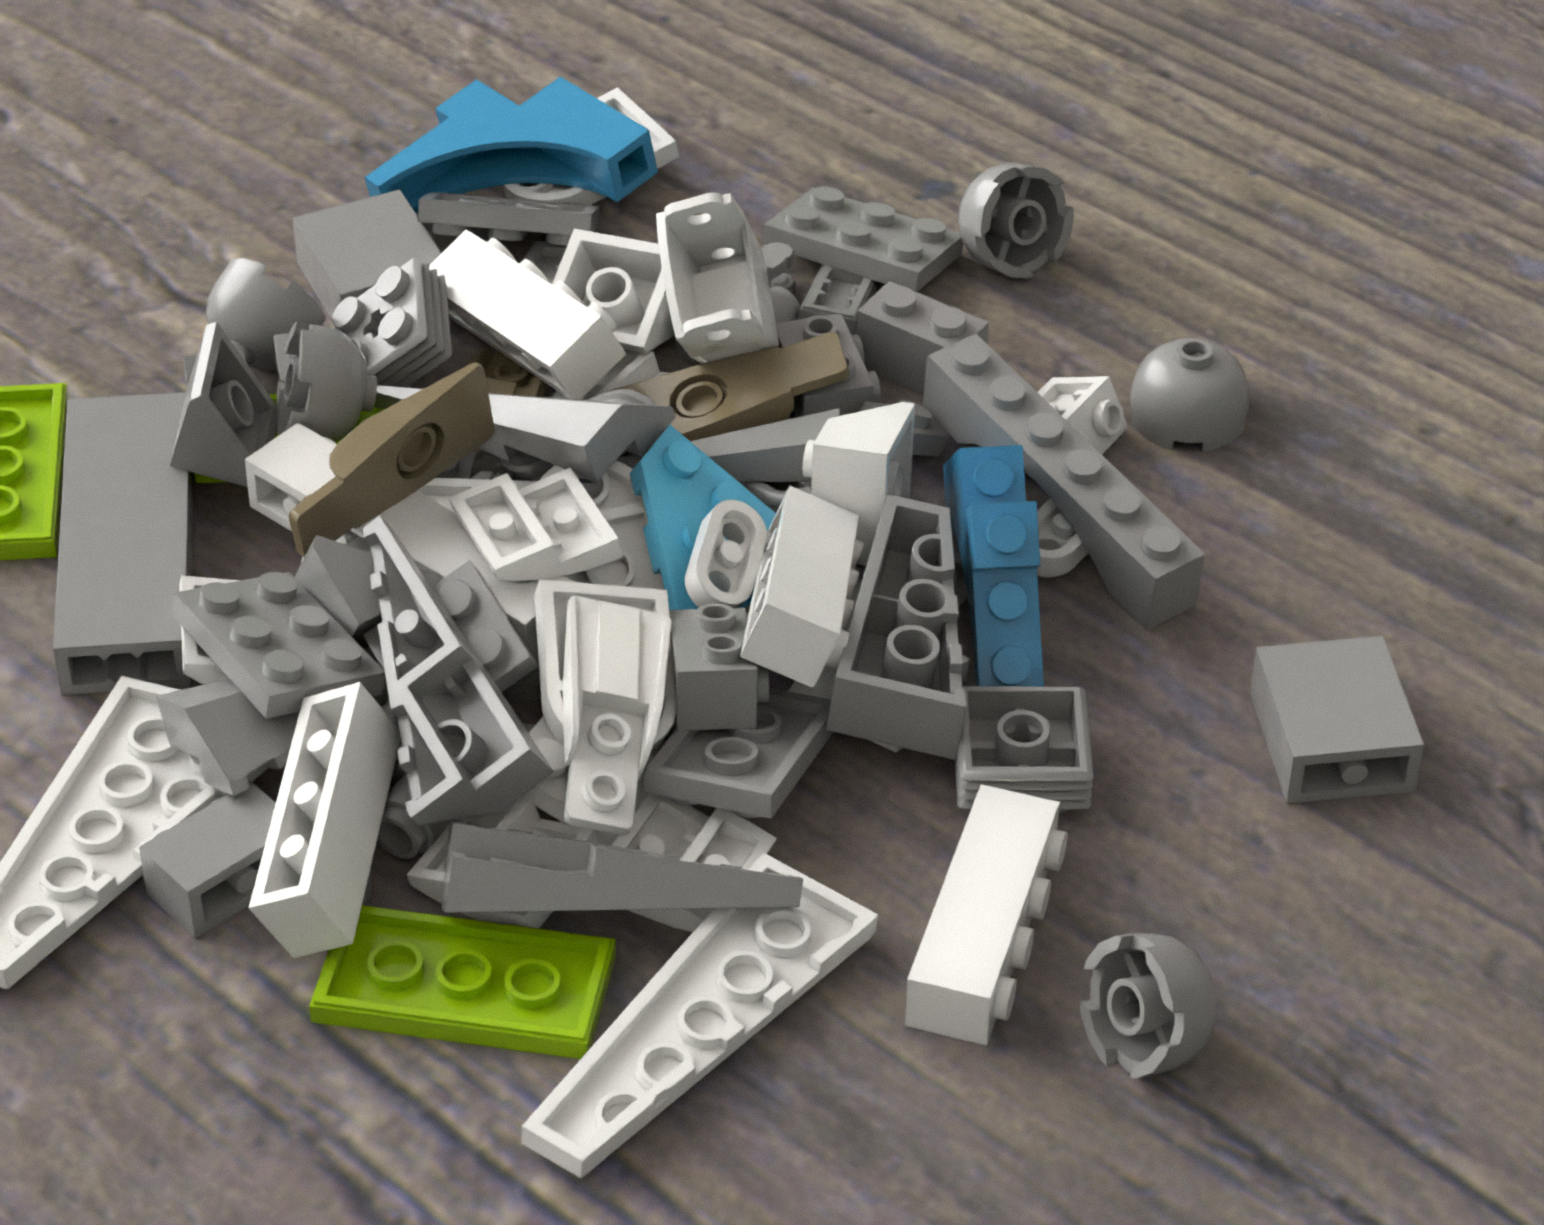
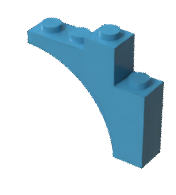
M560 76L520 106L476 79L435 108L439 121L438 126L364 178L370 197L400 189L414 212L417 213L419 199L430 192L463 194L488 187L523 183L572 186L593 191L619 202L657 174L658 169L650 132L647 128Z
M1023 445L959 448L943 465L945 507L950 508L951 529L957 541L963 567L972 633L976 686L1044 687L1037 567L1040 566L1037 501H1026Z

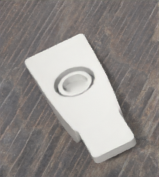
M577 595L571 596L568 601L563 668V736L565 766H569L564 820L569 825L617 835H627L633 826L637 781L641 778L652 750L663 707L672 622L671 618L666 614Z

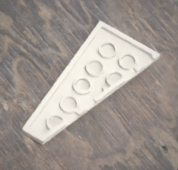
M121 676L0 862V988L8 990L143 875L139 851L141 845L153 839L160 832L172 828L207 807L217 798L228 794L205 783L197 757L169 744L156 696L179 691L180 689ZM268 762L249 773L248 782H253L270 767Z

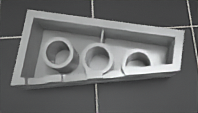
M886 495L848 629L850 634L848 643L843 648L835 675L826 730L956 760L957 746L960 742L967 704L966 692L962 688L961 672L963 657L962 645L958 641L957 620L959 610L958 597L954 593L953 582L955 565L950 508L895 495Z

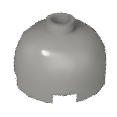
M1009 162L991 167L977 176L968 185L960 201L958 213L960 236L973 259L998 274L1010 278L1027 279L1033 277L1032 272L1038 270L1048 260L1055 262L1059 259L1071 237L1074 219L1073 207L1066 205L1064 191L1060 186L1064 184L1062 179L1044 167L1034 164Z
M245 258L232 259L214 284L207 299L206 318L208 325L216 321L235 348L244 349L245 360L249 367L262 371L276 370L273 335L290 333L295 322L322 326L326 316L317 302L295 282L292 281L285 290L274 281L262 276L268 266Z
M295 322L290 330L284 354L296 356L289 361L285 383H278L276 433L282 434L296 423H300L322 437L330 438L334 442L340 441L355 428L361 411L371 412L373 410L377 393L376 376L366 375V360L363 352L357 343L343 332L320 325Z
M1198 338L1177 339L1157 346L1139 364L1130 391L1132 425L1145 439L1163 448L1173 450L1174 441L1184 443L1203 442L1202 452L1212 451L1232 443L1243 433L1250 398L1245 372L1239 361L1227 349Z
M1155 933L1117 935L1098 943L1085 962L1084 969H1093L1094 971L1090 982L1091 1000L1080 1001V1013L1087 1039L1100 1061L1108 1066L1118 1060L1128 1073H1131L1129 1078L1134 1079L1156 1076L1190 1063L1211 1039L1217 1020V994L1211 973L1200 955L1185 943L1172 936Z

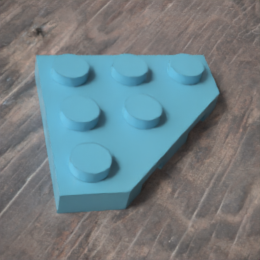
M671 425L663 431L630 472L634 494L643 498L648 523L643 528L653 572L654 574H661L664 588L667 590L669 610L698 609L699 607L694 604L686 591L685 573L702 520L718 503L725 500H738L751 506L762 517L767 531L776 513ZM753 591L739 608H746L751 605Z

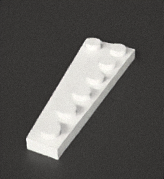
M763 852L748 870L803 878L799 907L714 908L522 1125L521 1144L582 1179L871 939L876 933L878 914Z

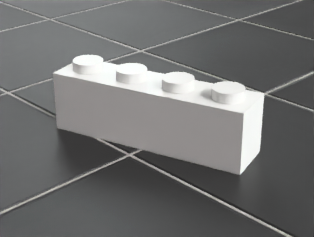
M466 229L429 265L430 270L437 269L438 276L445 275L449 318L569 399L581 400L627 354L613 334L618 328L616 322L602 307L594 302L588 307L584 306L580 298L569 286L560 280L554 285L550 284L542 271L528 259H524L520 263L516 262L510 251L495 238L485 242Z
M789 486L767 531V543L755 581L740 653L741 658L814 688L824 666L832 669L837 667L843 648L846 647L850 633L845 631V628L852 614L854 601L849 599L858 580L859 571L854 570L864 545L863 542L856 540L858 514Z
M361 682L303 698L249 904L250 911L293 958L351 945L354 941L398 753L397 749L401 740L398 727Z
M980 785L907 979L905 1026L987 1046L996 1018L1006 1021L1009 1019L1017 987V979L1011 978L1014 967L1023 970L1027 967L1034 940V929L1028 928L1031 918L1038 920L1044 918L1051 891V880L1045 878L1048 870L1060 871L1066 851L1068 832L1057 830L1060 802Z

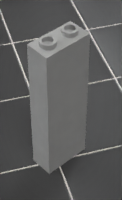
M186 392L67 400L53 652L61 696L108 693L113 690L121 676L172 688L191 687L192 678L183 674L181 625L171 615L174 593L180 592L181 575L193 576L195 477L193 472L170 466Z

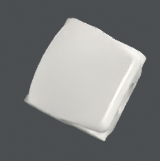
M714 192L671 203L664 208V212L657 213L660 259L676 340L687 354L704 364L779 346L765 258L744 212L731 193L724 195Z

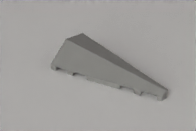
M377 385L374 407L386 409L424 388ZM488 393L495 432L478 449L508 461L518 451H521L561 468H571L574 473L598 481L624 451L642 456L676 416L672 406Z
M840 408L690 442L738 482H811L812 478L803 476L802 469L806 444L809 439L816 440L827 419L840 416ZM645 453L642 456L636 454L622 456L617 461L633 469ZM543 475L532 478V481H539ZM579 479L581 483H595L589 479Z
M379 515L362 530L365 540L371 547L375 572L370 574L372 591L379 598L382 623L377 625L390 708L398 718L402 748L397 749L399 765L407 774L411 799L405 802L407 812L418 825L501 813L554 773V771L393 528Z
M369 646L363 647V649L380 665L371 648ZM386 677L383 695L373 696L380 707L385 705L389 698ZM230 679L156 696L169 744L199 759L205 783L234 796L249 788L248 774L267 762L270 769L279 770L286 766L300 712L266 719Z
M451 820L441 907L444 912L799 907L803 878L746 870L738 866L726 864L718 866L680 860L678 856L581 840L531 834V832L515 829L508 831L473 826L471 822Z

